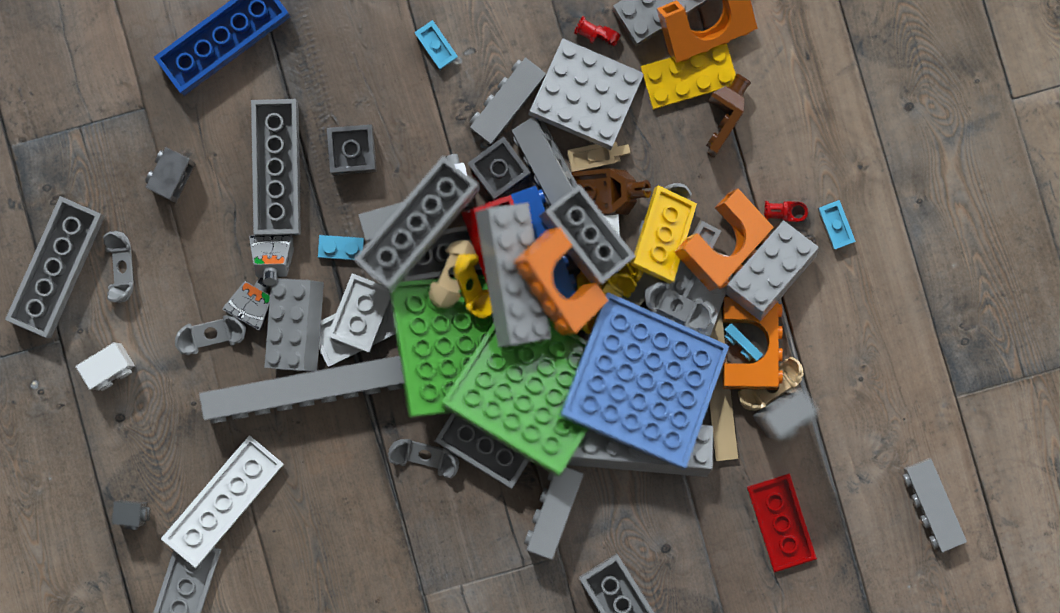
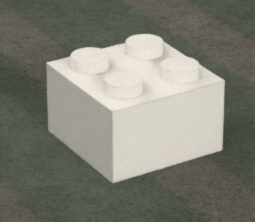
M115 342L76 366L89 389L104 391L113 385L112 381L116 378L123 379L132 373L131 369L135 367L123 345Z

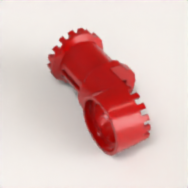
M582 16L573 32L575 35L580 34L586 37L592 44L598 37L605 41V43L608 41V44L610 45L611 43V46L614 47L621 37L618 32L607 26H596L588 22L584 16Z
M765 201L764 217L767 220L783 219L784 221L802 222L808 215V208L803 202L784 201L783 203H769V201ZM801 206L804 209L803 217H793L792 208ZM771 210H780L781 212H772Z

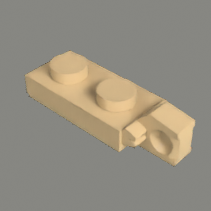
M614 142L611 150L598 144L567 150L572 172L612 165L620 162V156L631 154L629 144L617 146V142Z

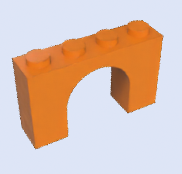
M677 0L656 8L669 55L677 63L686 61L694 55L708 52L713 47L727 44L732 39L746 36L751 31L758 29L751 0H722L723 11L720 19L715 25L704 31H693L690 29L685 8Z
M738 188L729 192L715 207L735 232L736 246L730 256L716 253L698 233L687 237L674 251L709 291L724 288L730 281L728 279L729 276L736 274L743 267L741 263L753 256L757 251L755 248L758 244L761 245L770 236L768 233L774 228Z
M561 227L546 230L514 261V264L519 274L529 285L531 292L541 303L545 313L553 321L556 330L561 335L576 333L608 302V299L597 282L582 285L569 299L563 298L557 292L552 279L553 267L556 261L572 247L571 242Z
M724 297L723 323H749L757 326L762 330L767 339V352L762 359L755 363H724L723 389L777 390L779 384H782L783 371L779 370V362H782L783 350L779 348L778 339H782L783 334L782 326H778V317H782V304L777 302L760 321L733 299Z

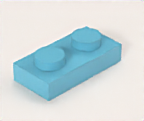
M433 20L414 32L439 70L458 58Z
M840 200L818 208L833 250L856 242Z
M319 235L318 258L354 260L364 248V238Z
M732 323L724 329L726 333L724 337L733 346L737 343L742 348L740 353L748 361L751 359L757 361L763 355Z

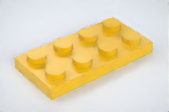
M727 44L713 47L708 52L694 55L686 61L677 63L670 57L640 66L641 72L644 74L643 79L653 110L715 92L724 86L728 87L736 75Z
M659 185L656 186L631 266L669 284L674 282L680 258L674 251L688 236L697 203Z

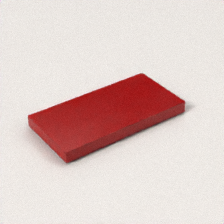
M790 473L747 486L773 572L775 573L816 560L815 551Z

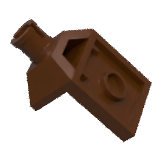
M740 74L735 75L734 80L728 87L724 86L713 92L708 102L727 113L718 126L722 130L719 134L714 132L706 145L709 148L707 154L713 158L744 112L745 98L743 94L751 82Z
M608 168L571 172L577 185H581L603 215H629L637 203V198H649L651 196V191L642 190L651 188L650 182L648 180L636 182L626 170Z

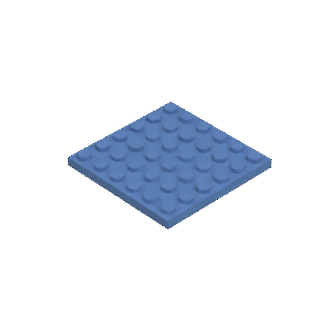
M607 292L605 296L608 302L599 309L560 416L684 470L687 467L729 345Z

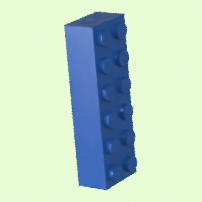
M230 0L154 56V58L178 91L185 96L291 16L279 0Z
M533 186L511 194L514 205L529 204L534 241H536L549 229L539 217L545 211L543 206L546 202L542 189L537 190V187ZM564 253L553 267L552 279L557 292L563 298L569 299L575 293L574 288L577 287L574 275L568 274L567 267H569V262Z

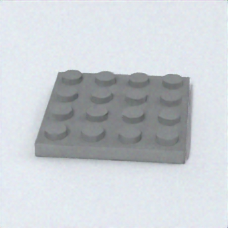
M562 38L528 115L611 150L644 74Z

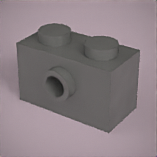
M114 501L112 524L124 525V529L138 530V526L146 525V521L150 520L151 508L147 507L148 502Z

